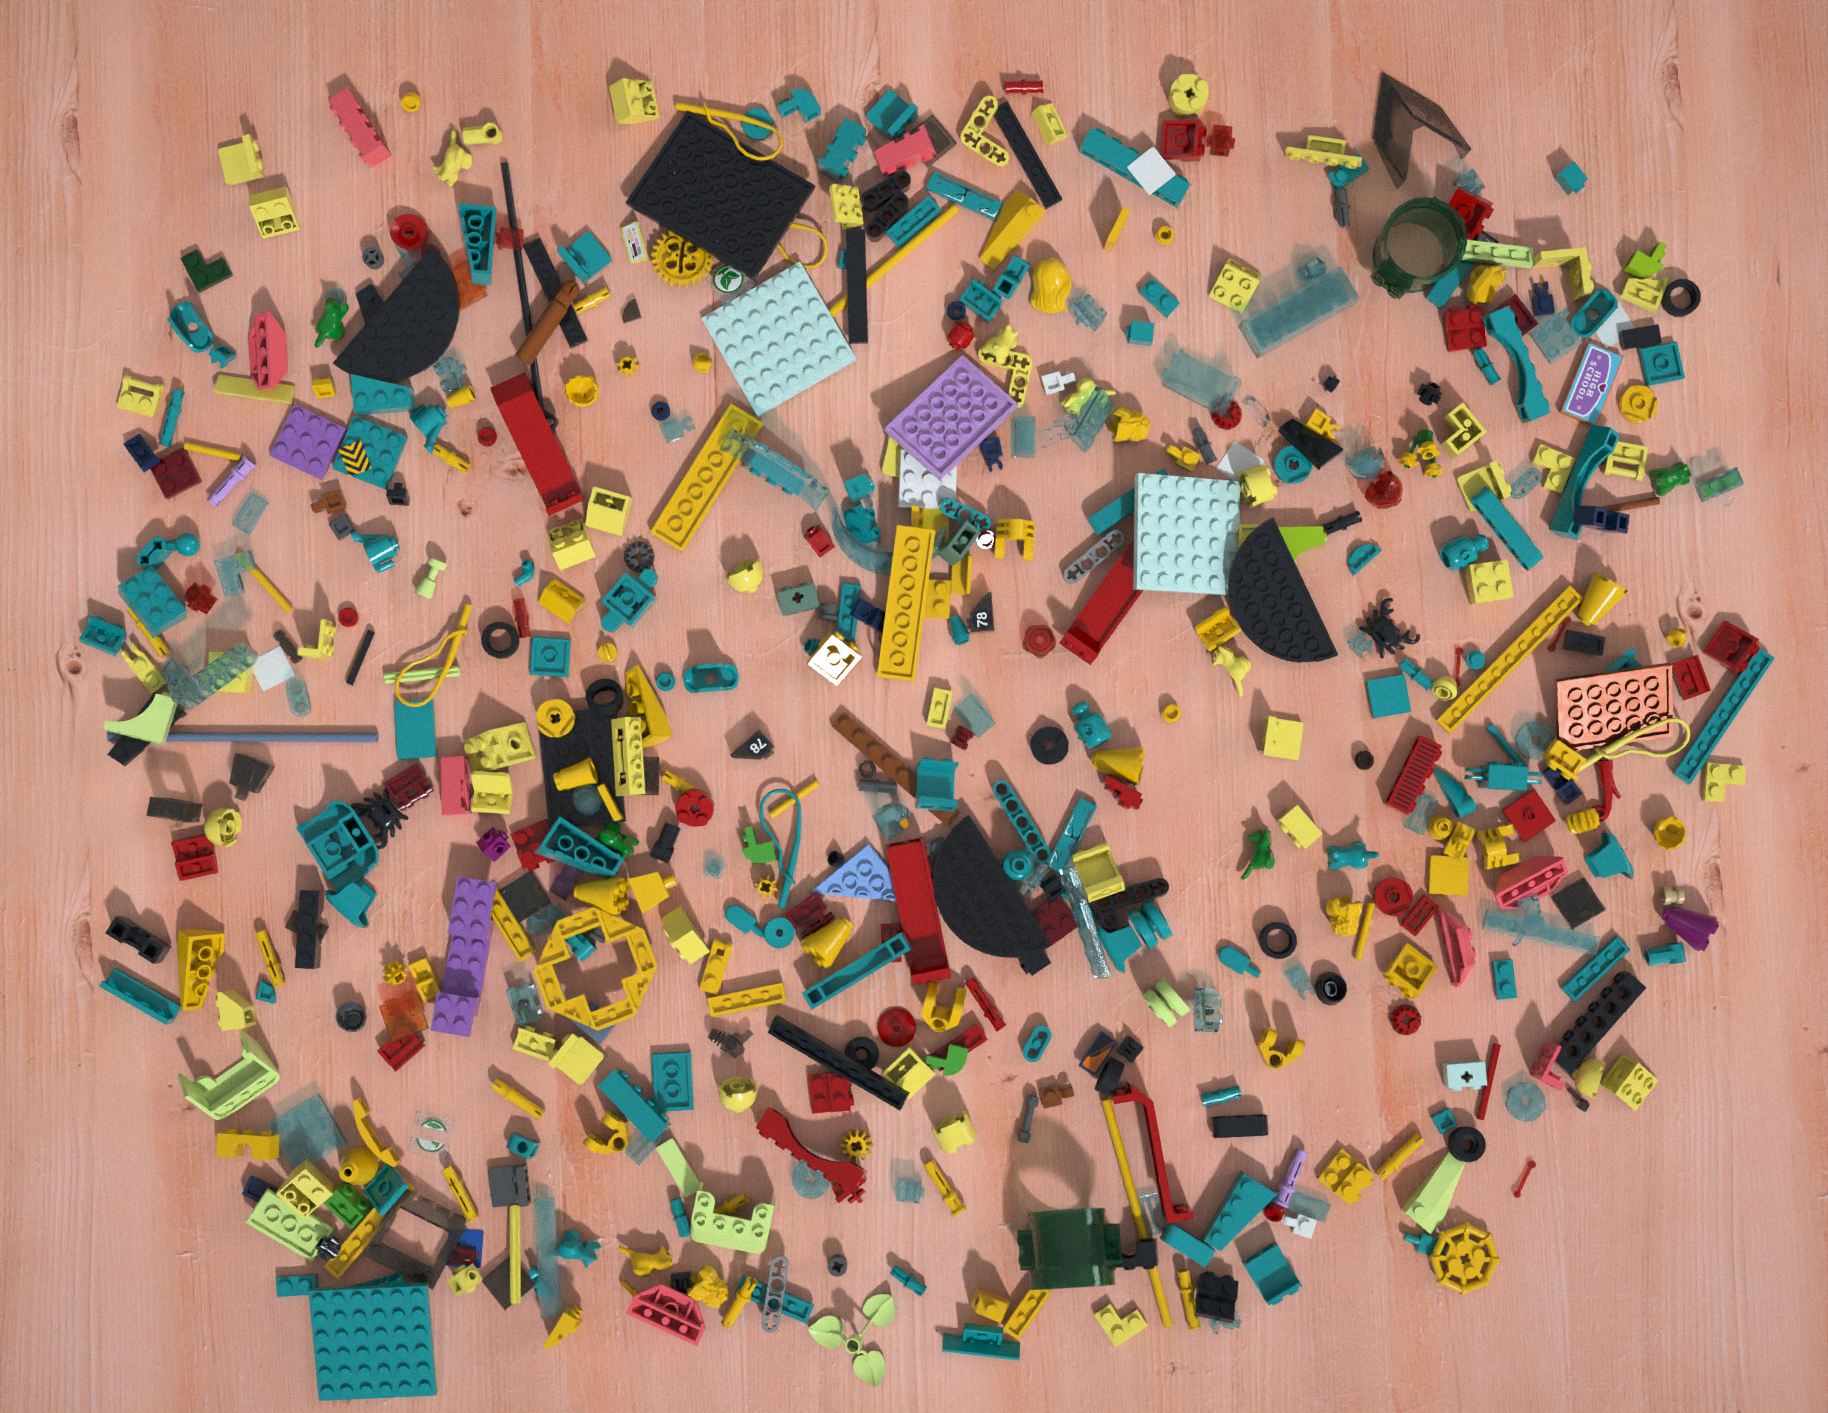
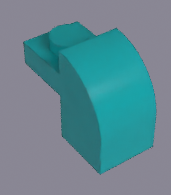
M804 89L791 90L792 99H784L777 106L781 119L797 110L804 123L822 115L821 108L815 97Z
M1016 254L1013 255L1006 270L1001 274L994 286L993 291L1008 300L1011 299L1023 281L1031 263Z

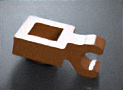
M340 489L323 494V501L310 504L314 513H319L326 509L327 513L331 514L347 508Z
M1058 1084L1039 1089L1044 1109L1062 1105V1098L1074 1096L1072 1087L1059 1090Z

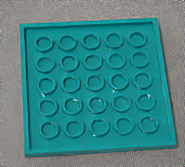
M428 1283L310 1288L309 1301L319 1401L436 1396L437 1381Z

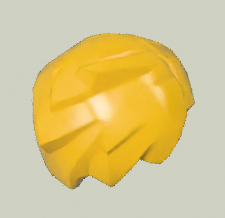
M576 375L565 384L564 393L572 404L578 407H587L597 400L599 385L592 375Z
M1667 816L1655 820L1654 838L1661 848L1673 850L1685 842L1687 833L1681 819Z

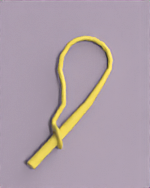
M1668 718L1638 729L1605 748H1595L1597 753L1587 758L1578 772L1603 757L1608 759L1618 758L1628 753H1640L1652 757H1668L1678 753L1687 745L1690 739L1691 732L1689 726L1684 720ZM1668 722L1681 723L1686 729V739L1683 744L1668 753L1655 754L1646 750L1628 749L1615 755L1611 754L1639 735Z

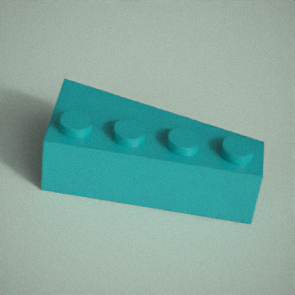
M458 203V217L471 283L491 286L496 231V207Z
M560 816L553 823L534 852L606 879L613 877L624 861L622 857Z
M1240 1170L1201 1238L1204 1242L1221 1251L1277 1194Z

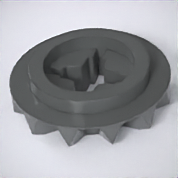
M634 542L628 545L624 552V561L629 569L635 572H642V570L649 569L653 565L655 555L650 545L645 542ZM637 549L641 554L646 555L641 558V564L637 559L632 558L637 555Z

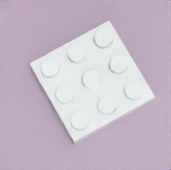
M901 449L899 458L898 508L919 506L922 509H939V503L943 498L948 497L956 500L957 466L939 481L906 450ZM949 502V504H944V507L946 509H950L952 511L955 510V508L950 505L951 502Z

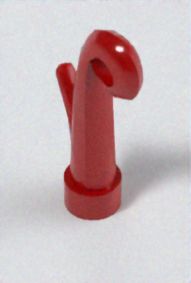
M1613 760L1597 761L1603 806L1595 805L1591 808L1602 812L1599 816V822H1603L1610 815L1613 794L1618 799L1621 798L1613 779Z

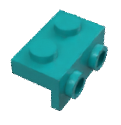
M972 279L970 285L958 301L989 323L1003 304L1002 297L995 291L990 292L986 289L987 286L982 281Z
M859 505L843 511L852 548L880 541V531L876 524L875 511L872 505Z
M89 615L87 618L89 624L79 637L80 642L116 656L127 639L124 628L118 624L108 623L99 616Z

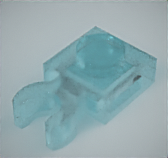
M691 416L684 417L680 423L675 418L659 425L667 444L685 437L683 431H693L696 429L695 425L686 426L687 421L692 420Z
M1301 963L1284 972L1292 989L1299 988L1301 999H1306L1304 996L1305 990H1309L1311 995L1315 994L1313 988L1306 984L1311 980Z

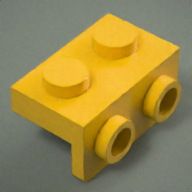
M1224 607L1215 611L1209 618L1201 620L1195 626V631L1198 638L1210 652L1241 632V628L1230 615L1229 609Z
M1554 738L1541 756L1547 760V766L1553 770L1560 769V775L1567 780L1573 778L1578 781L1579 778L1576 776V773L1586 761L1585 758L1556 738Z

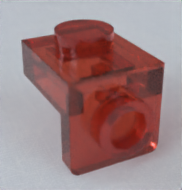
M501 227L499 233H496L495 244H499L498 250L503 248L522 250L524 230Z

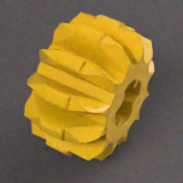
M1593 808L1574 811L1565 817L1566 827L1573 834L1592 830L1600 824L1598 813Z
M859 1128L855 1129L854 1135L851 1130H848L850 1138L843 1135L842 1139L846 1142L840 1143V1147L846 1148L842 1151V1154L844 1155L849 1152L847 1159L850 1160L852 1156H855V1162H858V1156H861L863 1161L866 1160L864 1153L871 1155V1151L867 1148H872L873 1143L867 1142L872 1137L867 1136L864 1138L866 1131L863 1130L860 1135ZM860 1141V1146L862 1147L854 1149L852 1142Z

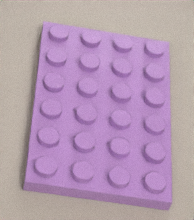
M962 355L885 427L884 431L941 481L1018 407V403Z

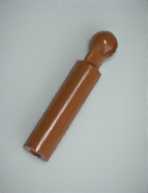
M567 280L562 284L555 298L550 301L515 353V356L525 364L532 365L567 313V309L572 301L579 295L580 288L575 281Z

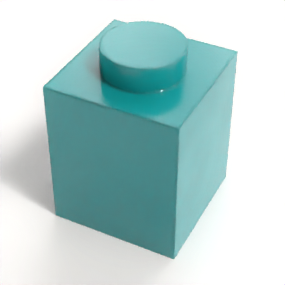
M1575 161L1554 177L1567 195L1573 191L1575 194L1585 187L1583 183L1588 180Z
M1132 321L1130 326L1126 327L1125 337L1129 338L1128 344L1151 346L1155 323Z

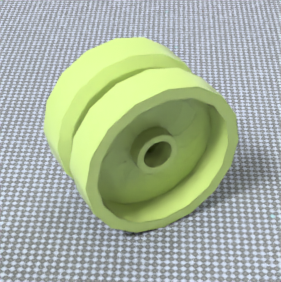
M1161 978L1155 984V988L1160 996L1158 997L1154 991L1148 990L1142 997L1158 1019L1171 1028L1177 1023V1018L1171 1011L1174 1010L1179 1016L1183 1017L1190 1009L1170 985Z

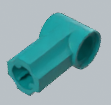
M582 933L565 939L572 948L571 950L581 962L597 950L595 944Z
M1683 942L1669 943L1662 947L1645 949L1644 956L1649 966L1686 962Z

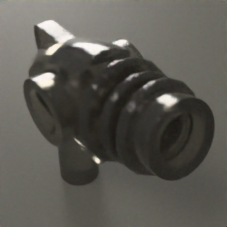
M713 1028L708 1039L711 1042L714 1039V1044L718 1042L717 1046L721 1043L720 1049L729 1053L733 1058H737L738 1055L744 1053L745 1048L743 1044L753 1035V1032L747 1029L742 1035L735 1032L733 1035L728 1033L725 1036L726 1032L721 1035L722 1031L717 1033L718 1029Z

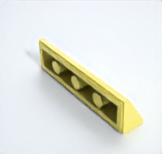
M219 375L213 392L292 405L295 386L278 383L274 388L259 391L252 379Z

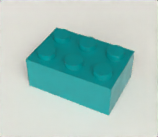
M152 565L118 585V594L152 638H155L186 618L187 610Z

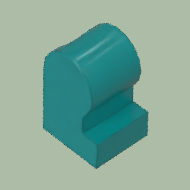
M512 1132L506 1148L525 1159H532L541 1142L532 1140L520 1133Z

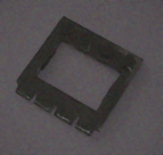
M406 1189L382 1218L363 1255L398 1273H402V1275L418 1283H428V1287L433 1290L467 1227L464 1225L467 1218L455 1212L452 1218L448 1216L451 1210L439 1204L432 1209L433 1201L419 1195L416 1201L414 1200L416 1193ZM399 1208L451 1233L449 1240H446L434 1267L428 1266L381 1242L392 1226Z

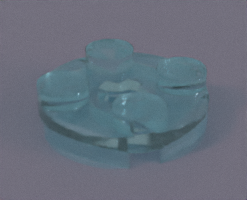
M1529 722L1520 727L1514 742L1518 752L1523 757L1530 760L1543 759L1541 756L1552 743L1555 735L1548 725L1539 722ZM1532 736L1534 738L1537 736L1539 737L1538 746L1536 744H1531Z
M1041 862L1031 877L1029 876L1023 882L1019 891H1021L1024 897L1028 898L1041 884L1044 876L1049 874L1051 868Z
M1520 1082L1508 1090L1505 1106L1512 1117L1523 1122L1533 1121L1540 1117L1546 1109L1545 1096L1539 1087L1531 1083ZM1523 1097L1530 1099L1528 1106H1521Z
M804 1160L796 1166L792 1174V1184L798 1195L809 1199L818 1198L826 1193L830 1181L823 1177L824 1173L821 1171L810 1169ZM810 1173H813V1176L817 1177V1180H814L813 1184H810L809 1181H806V1178L809 1177Z

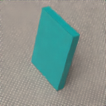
M431 699L428 703L419 707H409L401 702H394L397 759L437 757L434 700ZM424 700L407 701V702H409V703H419V702H423Z
M691 1051L652 1053L655 1108L659 1112L694 1110Z

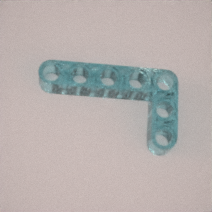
M238 643L192 677L188 667L175 659L167 660L162 670L172 701L187 710L193 709L254 665L258 660V653L246 644Z

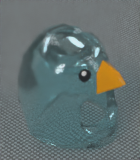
M890 802L877 809L872 818L885 839L889 842L904 828L908 827L910 816L906 806L897 802Z

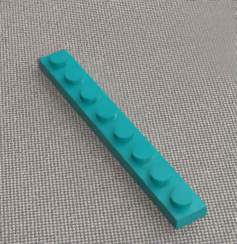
M1761 648L1755 657L1750 656L1748 659L1749 666L1744 672L1740 671L1672 772L1673 775L1686 784H1691L1775 659L1773 656Z

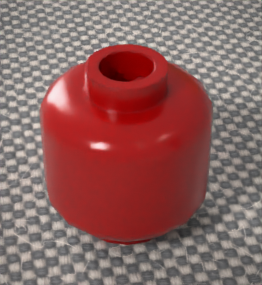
M963 321L953 323L947 333V339L950 341L949 345L956 350H959V348L967 349L975 336L972 331L974 328Z

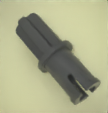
M1341 188L1334 191L1336 197L1335 211L1338 214L1339 226L1345 228L1350 226V205H1348L1347 189Z
M1202 427L1192 430V434L1199 447L1197 449L1201 451L1206 465L1218 460L1210 446L1212 443L1208 441Z
M860 779L859 791L876 792V794L878 792L895 794L897 792V783L879 781V779L877 781Z

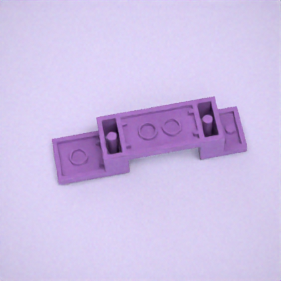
M457 877L447 933L452 936L443 987L441 991L437 992L430 1031L470 1037L473 1018L479 1012L494 927V920L491 919L497 882Z

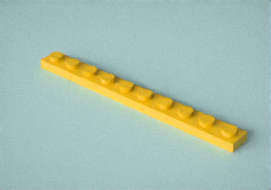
M1568 586L1435 721L1448 734H1451L1584 598L1571 586Z

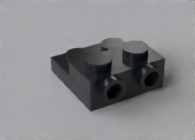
M1206 1271L1203 1274L1200 1273L1196 1286L1194 1316L1233 1323L1235 1302L1238 1295V1281L1229 1275L1217 1277L1210 1271Z

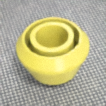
M1441 676L1432 683L1431 690L1438 699L1447 701L1456 697L1457 684L1452 677Z

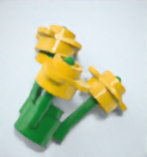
M1426 429L1418 431L1417 437H1413L1410 452L1403 453L1401 458H1397V462L1401 463V466L1406 469L1419 466L1417 456L1413 454L1416 445H1419L1417 452L1421 453L1422 459H1430L1431 463L1425 466L1424 476L1437 478L1440 474H1443L1444 468H1441V464L1435 463L1434 456H1439L1440 451L1436 449V444L1433 441V432Z

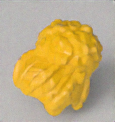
M1118 407L1114 410L1113 421L1109 424L1108 430L1115 433L1113 436L1114 441L1123 442L1128 439L1132 442L1144 440L1148 435L1151 422L1143 413L1132 412L1125 407Z
M1347 895L1342 896L1340 899L1336 897L1327 901L1326 912L1330 916V928H1332L1335 934L1347 937L1357 933L1359 926L1358 917L1362 913V902L1355 901L1351 903Z
M704 1265L698 1273L691 1275L690 1278L694 1286L687 1290V1295L691 1298L701 1300L702 1303L712 1308L719 1307L728 1299V1286L725 1281L718 1278L715 1268Z

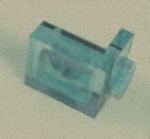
M1234 1315L1233 1323L1211 1319L1210 1328H1212L1213 1334L1218 1335L1220 1324L1227 1329L1240 1328L1241 1320L1236 1315Z

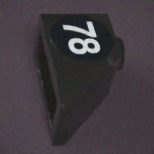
M988 592L970 612V618H966L967 629H971V634L994 632L991 592Z
M758 730L730 756L735 759L762 760L764 758L767 760L774 754L773 749L775 747Z

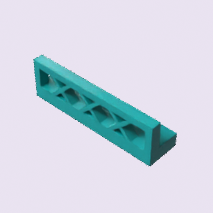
M114 968L108 979L101 981L99 987L165 1025L173 1023L181 1010L180 1004L118 968Z

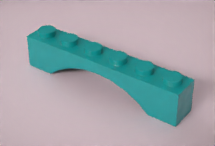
M1509 306L1482 316L1487 334L1505 347L1515 363L1519 381L1516 408L1522 423L1530 422L1549 414V402L1543 395L1542 384L1536 377L1535 366L1531 363L1528 356L1529 351L1521 338V330L1517 327L1514 320V312Z
M1591 425L1586 435L1583 447L1579 452L1576 464L1572 469L1569 481L1565 486L1562 498L1550 523L1549 530L1559 537L1577 540L1582 526L1574 525L1576 505L1582 506L1583 493L1592 473L1605 458L1614 452L1620 435L1611 427Z
M901 932L802 992L812 1010L910 951L913 947L905 933Z

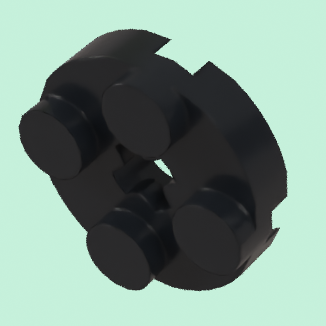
M1056 727L1039 729L1031 739L1032 755L1042 764H1056L1062 761L1068 753L1069 741L1064 732ZM1046 741H1053L1054 750L1050 749L1047 751L1044 743Z

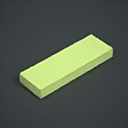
M672 1137L657 1146L656 1150L687 1198L698 1190L700 1181Z

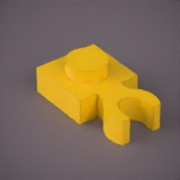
M1317 408L1313 409L1304 424L1320 435L1325 432V436L1331 440L1335 439L1331 429L1335 431L1341 429L1336 424L1331 425L1329 422L1332 418Z

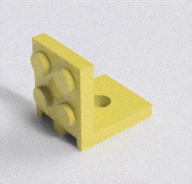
M1587 247L1541 251L1533 258V266L1531 268L1569 265L1573 302L1582 301L1592 293L1594 283L1590 279L1591 261L1588 260Z
M525 722L488 730L463 741L471 771L493 772L502 767L536 759ZM511 740L516 743V749L511 746Z

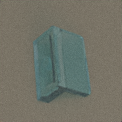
M972 694L954 708L957 715L975 733L974 735L977 738L996 724Z

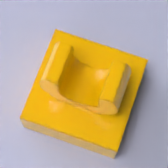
M327 375L325 379L317 377L316 380H312V388L317 399L336 396V389L330 375Z

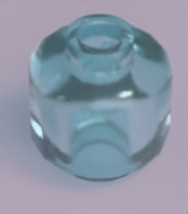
M1314 256L1300 262L1297 275L1300 281L1309 285L1322 280L1325 277L1327 267L1324 261Z

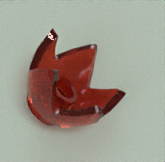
M1033 625L1026 629L1023 640V649L1041 659L1056 647V638L1049 626ZM1039 636L1043 638V643L1041 644L1036 641V638Z

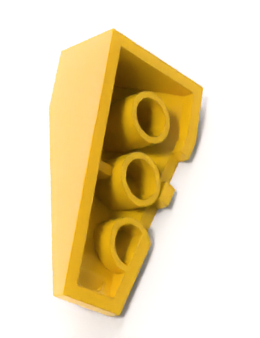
M1015 191L1003 204L980 256V260L994 272L1044 217L1045 210L1032 198Z
M635 665L625 672L626 696L629 698V708L626 709L627 715H630V717H641L642 748L661 744L672 737L668 719L640 666Z
M198 928L178 930L177 958L182 1011L201 1009L209 990L208 984L212 974L215 975L217 970L215 968L216 964L224 952V932Z

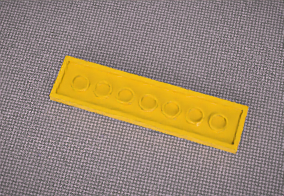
M730 404L650 533L684 553L764 424L733 404Z
M897 524L877 677L915 682L936 529Z

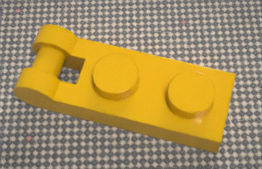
M714 938L699 990L718 995L733 943H724L720 939ZM718 949L724 950L723 956L716 954Z

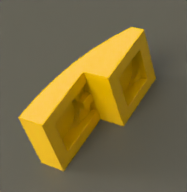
M427 956L410 962L408 967L416 981L415 985L423 1002L436 997L437 992L441 991Z

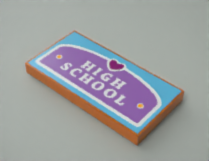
M1588 342L1559 413L1588 425H1597L1624 356Z

